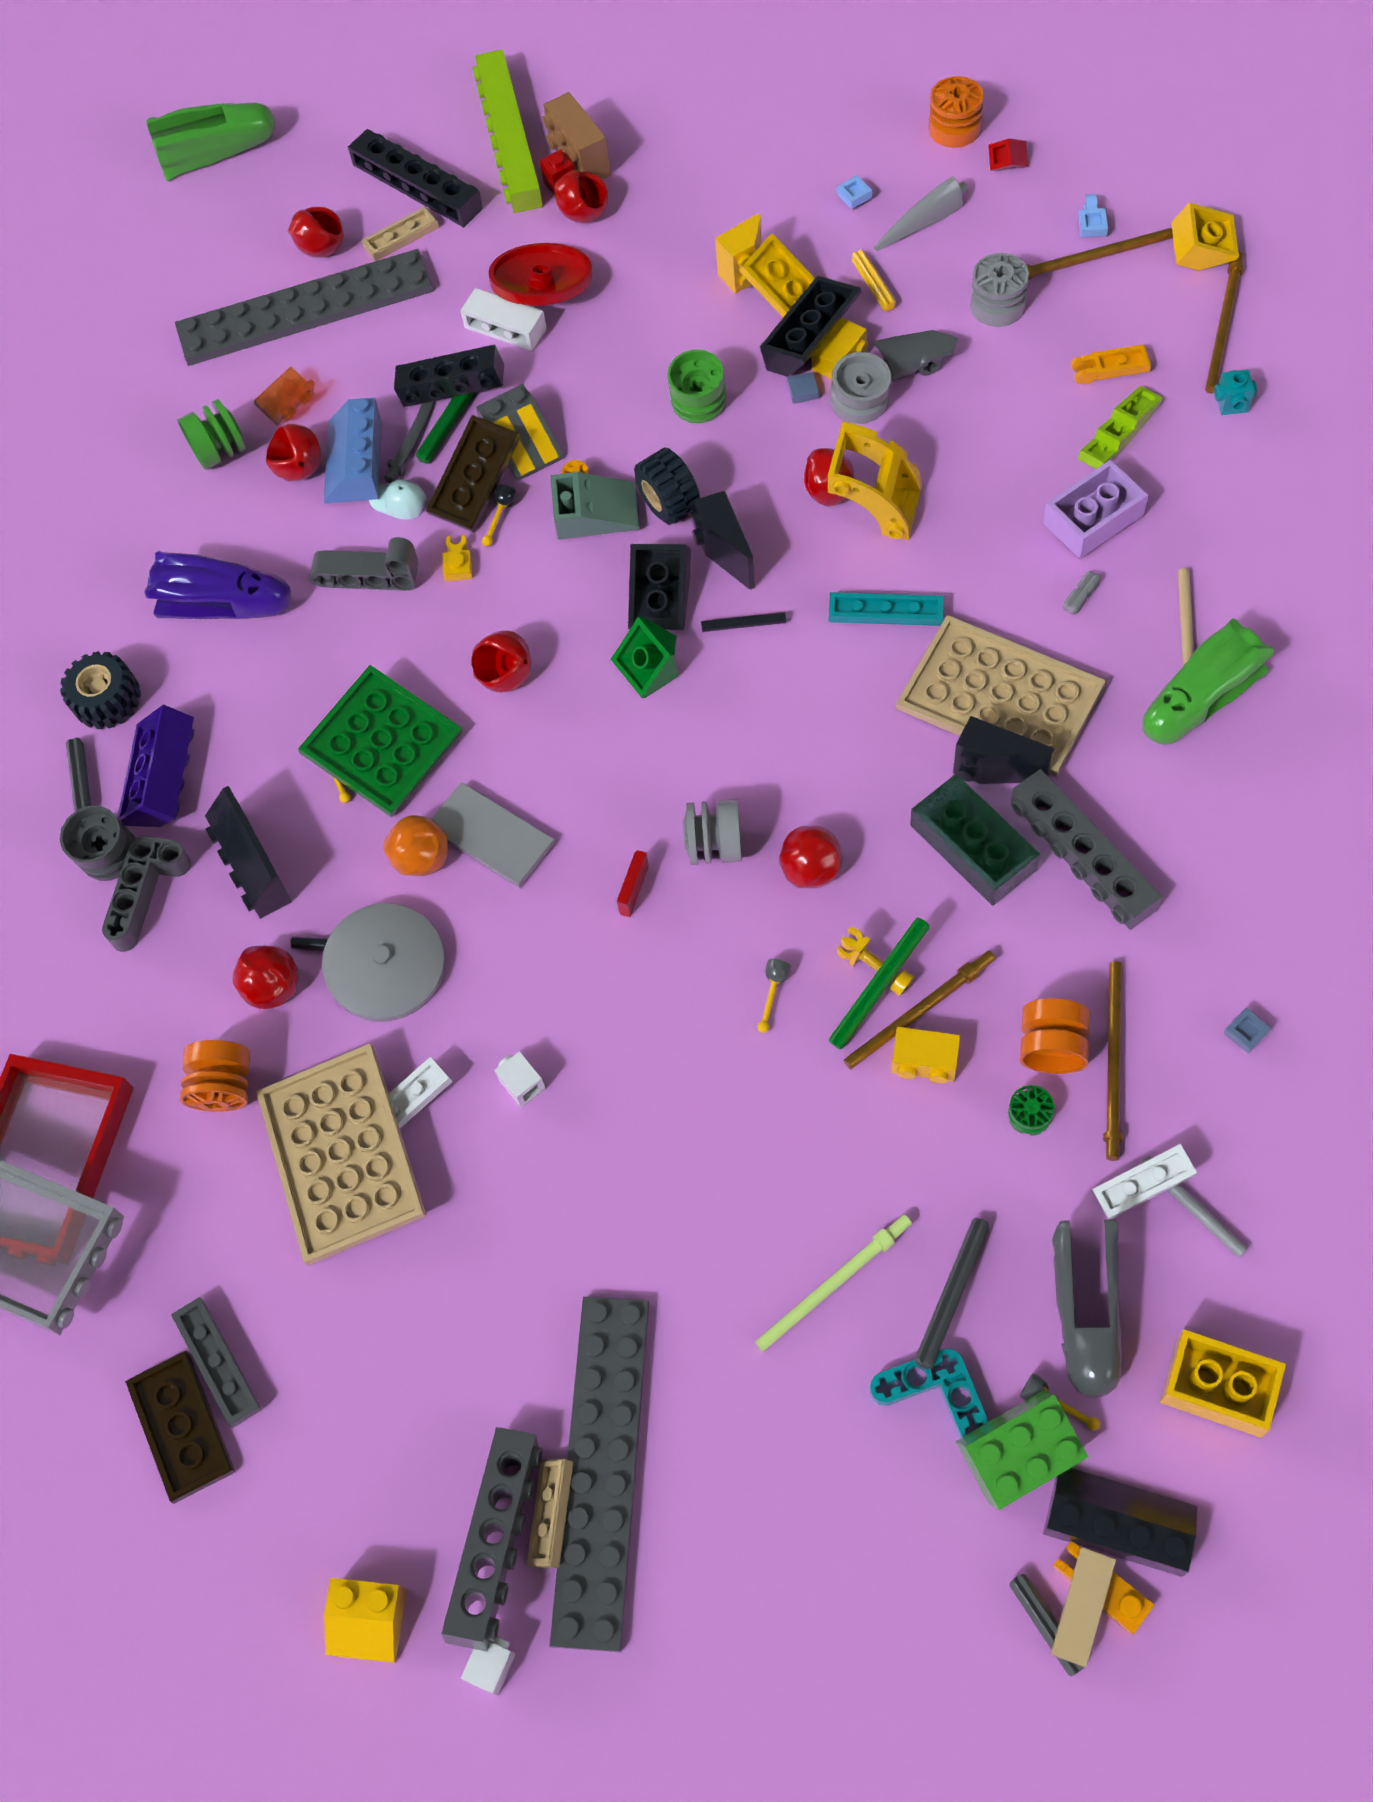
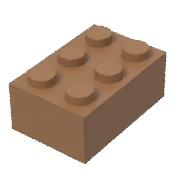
M567 92L544 103L545 116H543V122L548 130L546 140L549 147L556 151L561 149L574 164L575 170L593 173L602 180L611 176L606 137L572 94Z

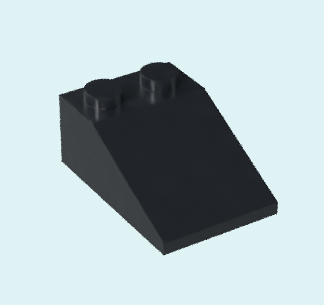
M722 491L693 500L694 512L690 513L695 528L692 530L696 545H701L707 557L749 590L754 589L753 555L726 492Z
M630 544L628 629L632 627L638 617H643L665 630H684L691 566V549L686 544Z
M970 716L956 743L953 774H956L964 781H973L978 784L1021 783L1040 769L1049 777L1055 748Z

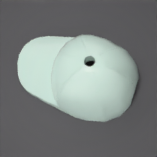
M398 479L390 484H379L378 499L369 500L374 510L398 519H413L423 512L427 496L417 484L408 480Z

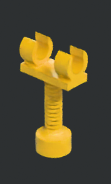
M848 928L847 932L855 936L857 942L853 938L842 936V946L847 950L853 951L847 953L838 946V956L844 960H850L849 964L852 966L860 959L867 963V965H870L872 969L878 971L884 962L868 951L867 946L870 938L867 936L863 938L862 933L857 928ZM905 969L902 972H898L891 981L890 990L900 997L912 982L914 976Z

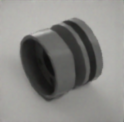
M86 806L76 810L66 819L60 833V843L64 853L89 877L99 881H109L119 877L131 842L136 839L110 809L102 806Z

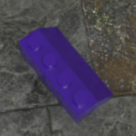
M163 704L137 723L117 817L125 826L162 827L177 817L180 809L178 804L179 793L185 784V780L182 778L183 772L190 758L189 753H187L188 747L194 736V729L192 728L193 716Z

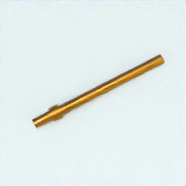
M988 950L972 963L967 962L957 969L958 973L846 1057L843 1060L850 1070L894 1038L897 1027L907 1028L963 984L973 982L979 977V972L996 960L994 954Z

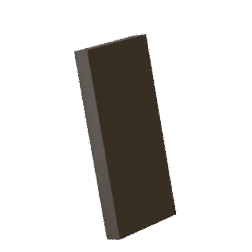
M471 415L426 512L429 515L475 533L521 435L516 431Z
M184 1351L125 1381L171 1503L175 1504L236 1472L189 1352Z

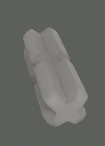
M1092 571L1087 572L1077 584V588H1074L1064 601V610L1071 614L1077 613L1087 600L1086 597H1089L1099 584L1100 576Z

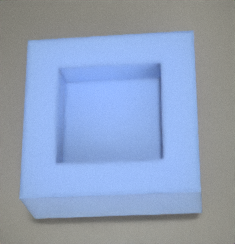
M856 175L837 186V195L853 209L872 198V189Z

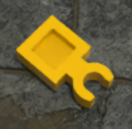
M461 535V542L459 544H452L451 537L447 536L446 545L449 552H443V576L445 582L472 579V556L470 550H467L468 543L465 535Z

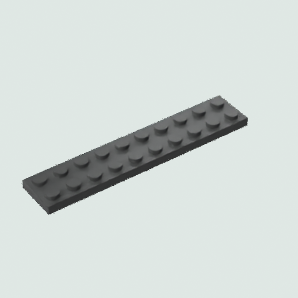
M415 249L175 322L185 360L187 365L191 366L433 292L419 249Z
M583 1297L567 1460L573 1461L560 1565L556 1573L550 1636L551 1648L621 1653L649 1314L648 1300Z

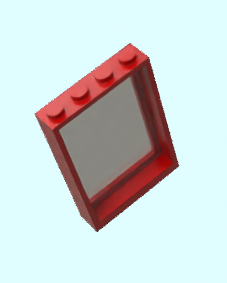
M10 1053L0 1077V1160L93 1198L134 1087L124 1077ZM0 1179V1249L8 1251L7 1255L21 1260H26L27 1256L37 1257V1262L55 1267L57 1262L69 1265L87 1215Z

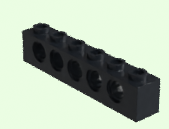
M366 129L348 146L353 166L463 228L483 209L480 192L475 186L468 185L459 180L455 175H450L441 170L435 164H430L419 155L412 154L403 149L399 144H394L385 139L381 134H376Z

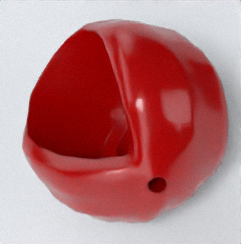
M571 170L554 184L556 203L559 210L566 218L576 223L584 224L598 219L607 205V186L600 177L593 173Z
M310 207L297 211L293 215L288 228V233L296 247L305 255L316 258L328 257L340 247L344 238L339 216L333 210L326 207Z
M296 424L279 427L267 448V466L277 477L289 482L300 481L310 477L318 470L321 464V450L315 433L305 426Z
M819 448L813 450L807 458L804 472L805 488L809 495L819 504L827 507L835 506L848 499L828 493V473L835 449ZM843 455L839 474L855 478L854 468L850 460Z
M503 630L494 632L483 638L473 648L471 657L473 676L485 688L499 693L513 691L519 688L530 674L532 661L529 647L525 640L513 631Z
M800 826L791 831L785 838L779 855V864L786 879L797 888H820L831 883L838 875L842 864V851L838 840L828 829L821 826Z
M266 945L251 946L246 948L238 958L233 970V985L243 1000L250 1006L258 1009H273L281 1006L294 996L298 981V968L293 957L280 947Z

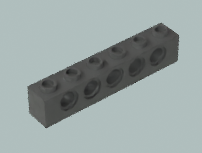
M1042 769L1013 788L1011 806L1016 814L1021 817L1024 816L1028 820L1034 833L1038 837H1043L1050 844L1053 853L1058 858H1063L1070 865L1071 871L1077 879L1085 881L1091 888L1093 896L1099 902H1104L1111 909V913L1120 924L1124 923L1129 930H1132L1159 909L1163 898L1161 894ZM1037 806H1045L1048 810H1040ZM1057 827H1066L1069 831L1063 832L1058 830ZM1077 848H1085L1089 852L1081 853ZM1097 869H1105L1109 874H1100L1097 872ZM1117 891H1126L1130 896H1121Z
M500 1427L495 1429L441 1633L447 1644L487 1652L490 1641H495L497 1638L500 1620L496 1619L499 1605H504L507 1599L509 1585L505 1583L508 1569L513 1570L516 1563L517 1548L513 1547L516 1535L521 1536L524 1530L526 1514H522L525 1501L530 1502L533 1495L534 1480H531L533 1468H539L542 1458V1447L538 1445L536 1434ZM510 1465H519L521 1467L520 1471L515 1475H506L504 1473ZM502 1498L513 1500L511 1505L505 1509L495 1507L496 1503ZM500 1531L504 1533L503 1538L499 1542H487V1538L492 1532ZM493 1566L495 1571L490 1577L483 1579L477 1576L482 1567ZM484 1601L486 1606L481 1613L471 1614L468 1612L473 1602Z

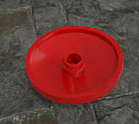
M534 243L515 247L499 255L489 267V282L493 292L504 300L521 305L541 306L567 301L585 291L592 281V267L589 258L576 248L557 243Z

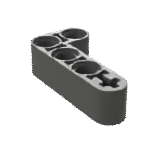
M394 537L389 540L387 553L327 550L315 552L309 580L316 586L326 588L407 591L415 587L419 561L411 541L401 537Z
M147 836L138 837L131 842L102 926L103 935L117 951L127 952L137 944L159 875L180 877L189 871L191 860L179 842ZM178 856L175 860L170 861L173 857Z

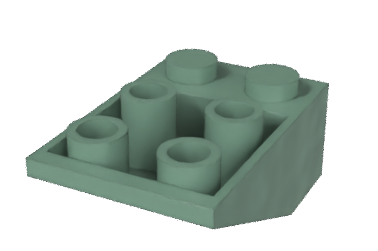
M581 472L550 475L553 515L558 540L640 530L635 482Z

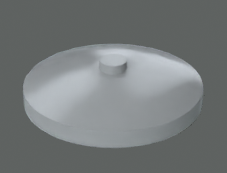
M381 903L354 911L335 927L324 948L322 969L330 993L346 1011L365 1020L393 1021L415 1013L434 996L444 975L445 953L436 929L422 914L403 905Z

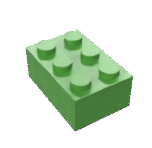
M1044 1390L955 1441L988 1503L998 1510L1008 1506L1089 1457L1055 1394Z

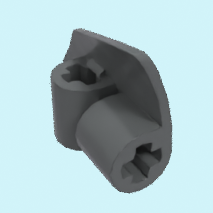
M935 330L876 340L873 345L884 356V361L891 371V382L913 375L917 370L923 376L935 373L941 367L942 358L954 353L958 338Z

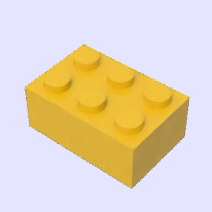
M1183 1329L1176 1340L1160 1403L1262 1438L1270 1431L1286 1364Z

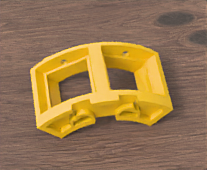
M842 421L828 473V493L843 496L866 508L878 521L882 536L909 540L922 488L921 475L917 465L910 463L907 459L908 453L891 440L887 443L878 438V432ZM845 449L862 454L880 466L875 488L854 478L839 474Z

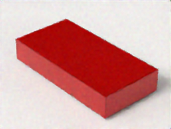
M639 850L634 852L617 898L620 915L631 917L649 867L647 852Z

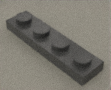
M198 1297L171 1314L228 1425L234 1428L261 1411L262 1409L204 1300Z

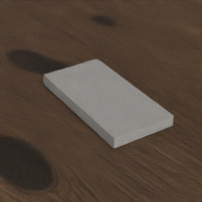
M462 782L431 818L446 832L450 845L519 888L555 845L553 838Z

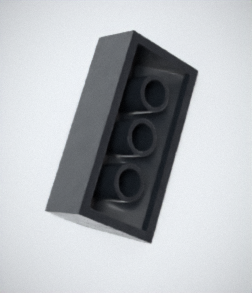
M817 275L761 344L760 350L766 370L789 377L803 366L859 297L862 289Z
M229 785L224 787L205 814L210 825L205 829L213 844L219 842L221 849L217 850L224 865L230 864L234 871L230 872L229 875L237 889L240 887L244 889L246 894L242 895L241 898L248 911L255 910L261 919L292 901Z
M1070 1468L1056 1476L1043 1534L1067 1542L1072 1541L1089 1549L1183 1577L1189 1572L1196 1539L1197 1506Z

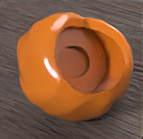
M410 815L402 818L394 825L384 840L383 850L392 867L400 874L405 876H427L444 865L448 855V836L431 818Z

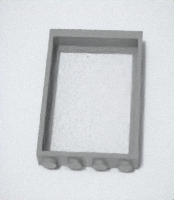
M0 1160V1310L57 1335H61L62 1331L72 1322L74 1309L80 1298L87 1294L91 1284L90 1280L95 1270L105 1261L106 1250L112 1239L120 1233L123 1225L122 1220L125 1216L112 1206Z

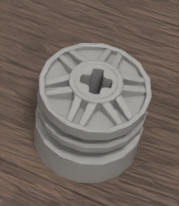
M995 253L980 259L975 265L970 308L973 316L979 322L987 326L1002 327L1018 321L1023 315L1029 271L1027 265L1020 258L1012 254Z
M738 799L718 800L716 814H710L706 801L701 802L702 815H696L694 802L686 803L683 832L685 849L689 855L690 864L699 865L698 851H704L705 863L711 864L713 850H719L722 863L742 862Z

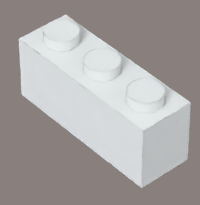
M477 288L473 290L460 310L466 329L530 351L534 350L547 329L544 311L533 306L509 302L492 292Z

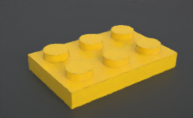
M773 233L762 242L738 270L782 317L787 314L815 279Z

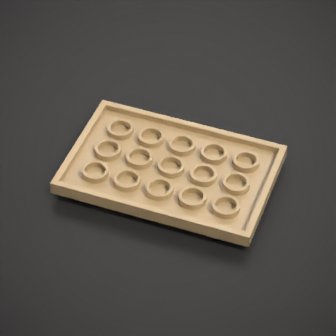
M947 615L896 702V709L958 736L961 735L970 716L1055 748L1049 775L1057 777L1098 700L1106 680Z
M370 1043L256 1091L305 1264H314L427 1216L374 1046Z

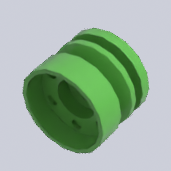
M697 349L682 352L673 359L668 367L667 378L671 405L674 412L682 420L690 423H704L713 420L722 412L726 404L724 369L721 361L713 353Z
M219 399L212 401V406L216 413L214 415L207 405L202 407L205 416L203 421L194 412L177 419L188 444L204 470L221 463L218 450L221 448L229 457L234 456L230 443H233L238 452L246 450L242 433L236 420Z

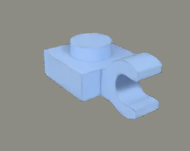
M1096 194L1085 195L1086 204H1084V210H1079L1078 215L1080 238L1107 236L1106 209L1097 208Z

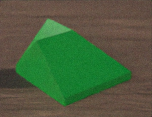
M638 617L610 660L641 698L648 697L678 677L674 656L677 636L643 617Z

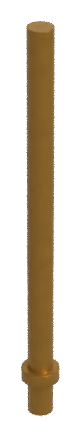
M1167 228L1031 266L1026 264L1029 271L1028 280L1039 274L1173 238L1172 229Z
M1239 252V258L1236 261H1232L1227 269L1229 277L1205 386L1207 393H1214L1215 385L1218 383L1239 277L1244 271V265L1242 264L1244 254L1242 252Z
M1118 961L1109 963L1107 1131L1103 1133V1141L1106 1142V1159L1110 1161L1119 1160L1120 1143L1123 1142V1134L1120 1132L1122 963Z

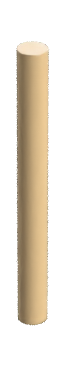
M1187 568L1178 570L1183 666L1194 653L1190 574Z

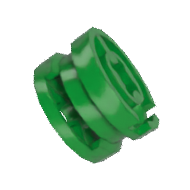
M1028 1085L1019 1088L1014 1092L1010 1100L1007 1113L1010 1124L1019 1133H1027L1030 1136L1041 1134L1051 1124L1055 1110L1054 1100L1049 1092L1042 1087Z

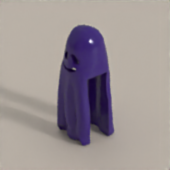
M157 551L154 564L149 571L145 596L150 599H158L153 612L156 618L250 619L272 617L281 614L290 603L291 589L288 583L281 577L273 573L253 569L246 565L197 554Z

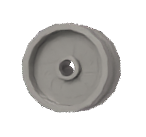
M854 352L845 355L836 363L832 371L830 404L840 418L855 424H865L878 419L885 412L891 386V371L887 363L879 356L868 352Z

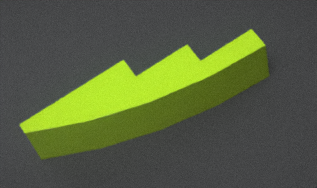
M1140 385L1114 408L1111 418L1097 429L1094 439L1080 450L1078 459L1095 469L1107 461L1113 460L1149 420L1162 403L1163 397Z

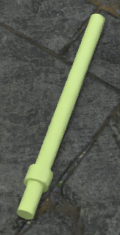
M903 1214L886 1230L883 1228L872 1236L873 1241L759 1337L755 1341L758 1348L764 1352L879 1252H886L895 1244L894 1240L912 1225L911 1220Z

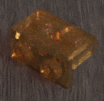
M290 366L254 400V405L278 426L283 420L288 422L296 414V408L301 403L306 405L315 395L313 392L315 382L312 379L307 382Z

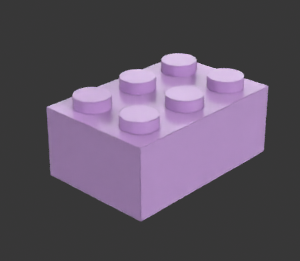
M1109 460L1048 501L1045 506L1043 524L1081 559L1141 518L1145 512L1148 494L1112 460Z

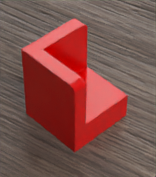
M1009 138L988 144L990 171H999L1010 167H1028L1027 143L1025 140Z

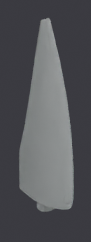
M949 177L907 211L873 249L878 251L920 229L945 219L963 206L962 194L968 191L966 183L961 182L958 184L955 177Z

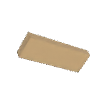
M425 206L362 239V246L375 262L438 229L439 224Z
M567 1459L541 1460L526 1566L533 1568H559L573 1461Z
M1083 1547L1080 1548L1050 1655L1084 1668L1087 1667L1116 1559Z

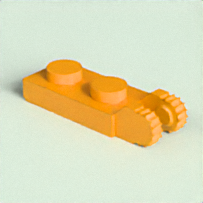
M1141 344L1092 352L1089 355L1076 357L1071 361V368L1073 371H1079L1075 373V381L1077 384L1083 385L1084 383H1092L1096 379L1103 380L1150 372L1151 363L1145 345Z
M1070 1541L1066 1549L1071 1556L1077 1559L1081 1547ZM1057 1559L1053 1567L1071 1582L1074 1570L1066 1562ZM1113 1572L1102 1611L1127 1632L1134 1635L1154 1607V1604Z

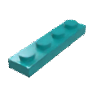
M830 592L828 622L941 626L943 623L944 596Z

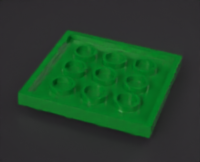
M369 665L300 745L298 751L302 756L392 818L462 733V727Z

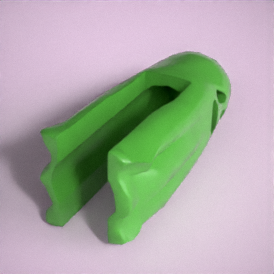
M257 102L221 103L188 107L167 113L161 117H150L146 120L153 147L167 181L183 173L206 167L253 148L268 140L275 129L273 113L267 106Z
M1232 618L1224 627L1215 632L1195 650L1185 665L1150 704L1142 720L1144 734L1150 740L1162 745L1173 744L1182 739L1189 732L1205 723L1220 709L1237 699L1254 683L1267 676L1269 668L1264 663L1274 655L1275 651L1272 646L1264 644L1256 633L1249 628L1241 626L1236 619Z

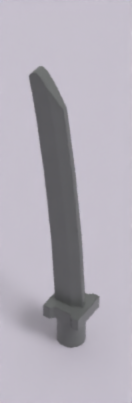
M432 401L422 403L394 460H388L387 465L389 469L384 476L388 483L395 481L398 475L403 477L405 474L403 466L432 410Z

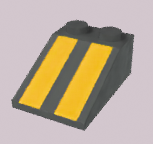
M524 384L476 406L478 417L516 431L521 435L507 465L517 482L564 459V454L537 403Z

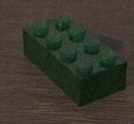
M957 774L953 775L911 809L910 826L992 906L1038 869L1040 853Z

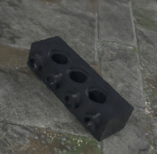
M494 344L397 365L395 367L394 390L403 407L501 387L503 386L504 362Z

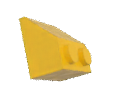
M1189 202L1171 222L1176 265L1199 271L1236 261L1239 258L1233 214Z
M759 214L752 216L715 238L718 276L735 294L752 285L738 270L762 244L761 216Z
M330 1578L324 1611L326 1655L396 1663L407 1589L395 1584Z

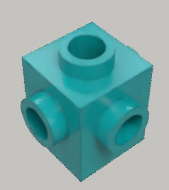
M1249 369L1222 372L1219 384H1216L1214 388L1215 400L1218 401L1221 415L1248 413L1252 398L1257 395V384L1255 380L1251 379Z

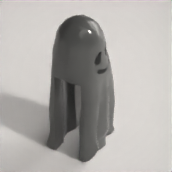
M1115 1219L1104 1220L1110 1328H1076L1070 1220L1060 1221L1052 1238L1055 1251L1053 1259L1056 1300L1064 1343H1061L1066 1359L1069 1380L1078 1392L1087 1397H1103L1116 1389L1121 1379L1122 1342L1118 1284L1119 1223Z

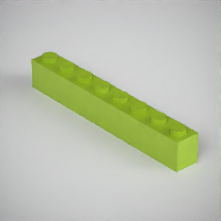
M503 49L475 55L477 66L472 67L475 82L480 81V83H477L479 98L485 99L481 100L484 116L489 115L485 120L488 133L493 132V135H490L493 151L498 150V152L494 153L497 168L502 167L503 169L499 170L501 185H507V188L503 189L506 204L511 203L514 213L541 208L543 205L540 188Z

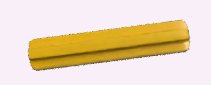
M863 250L854 252L852 254V262L882 309L887 312L890 309H894L896 307V300Z

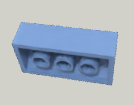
M375 397L349 399L328 421L324 488L325 504L378 499L381 417Z

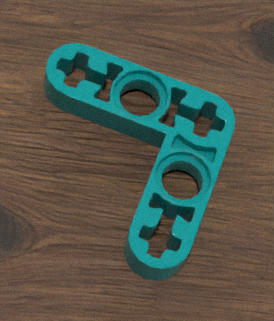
M953 1349L939 1350L932 1367L933 1369L940 1367L943 1363V1358L947 1357L950 1362L955 1361L957 1363L953 1368V1373L949 1374L946 1369L937 1371L935 1376L938 1379L935 1381L932 1380L931 1369L918 1366L915 1360L880 1372L871 1380L870 1395L877 1404L883 1406L892 1405L940 1387L960 1438L967 1435L965 1431L969 1428V1422L966 1416L959 1419L958 1414H967L976 1408L978 1413H972L971 1416L976 1426H983L989 1422L963 1358ZM918 1368L924 1371L927 1379L923 1385L913 1386L908 1382L907 1373L911 1369ZM897 1374H901L902 1385L907 1390L901 1392L900 1386L891 1389L890 1397H885L884 1393L876 1392L880 1387V1381H885L887 1385L897 1383L898 1379L895 1376ZM959 1388L967 1390L971 1396L970 1403L963 1407L954 1404L951 1398L952 1392Z

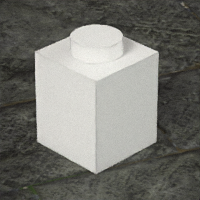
M520 1051L514 1056L509 1055L498 1064V1068L494 1070L500 1083L521 1108L546 1089L542 1078Z
M497 1637L495 1641H490L487 1652L473 1649L461 1679L498 1696L516 1655L507 1650L510 1642Z

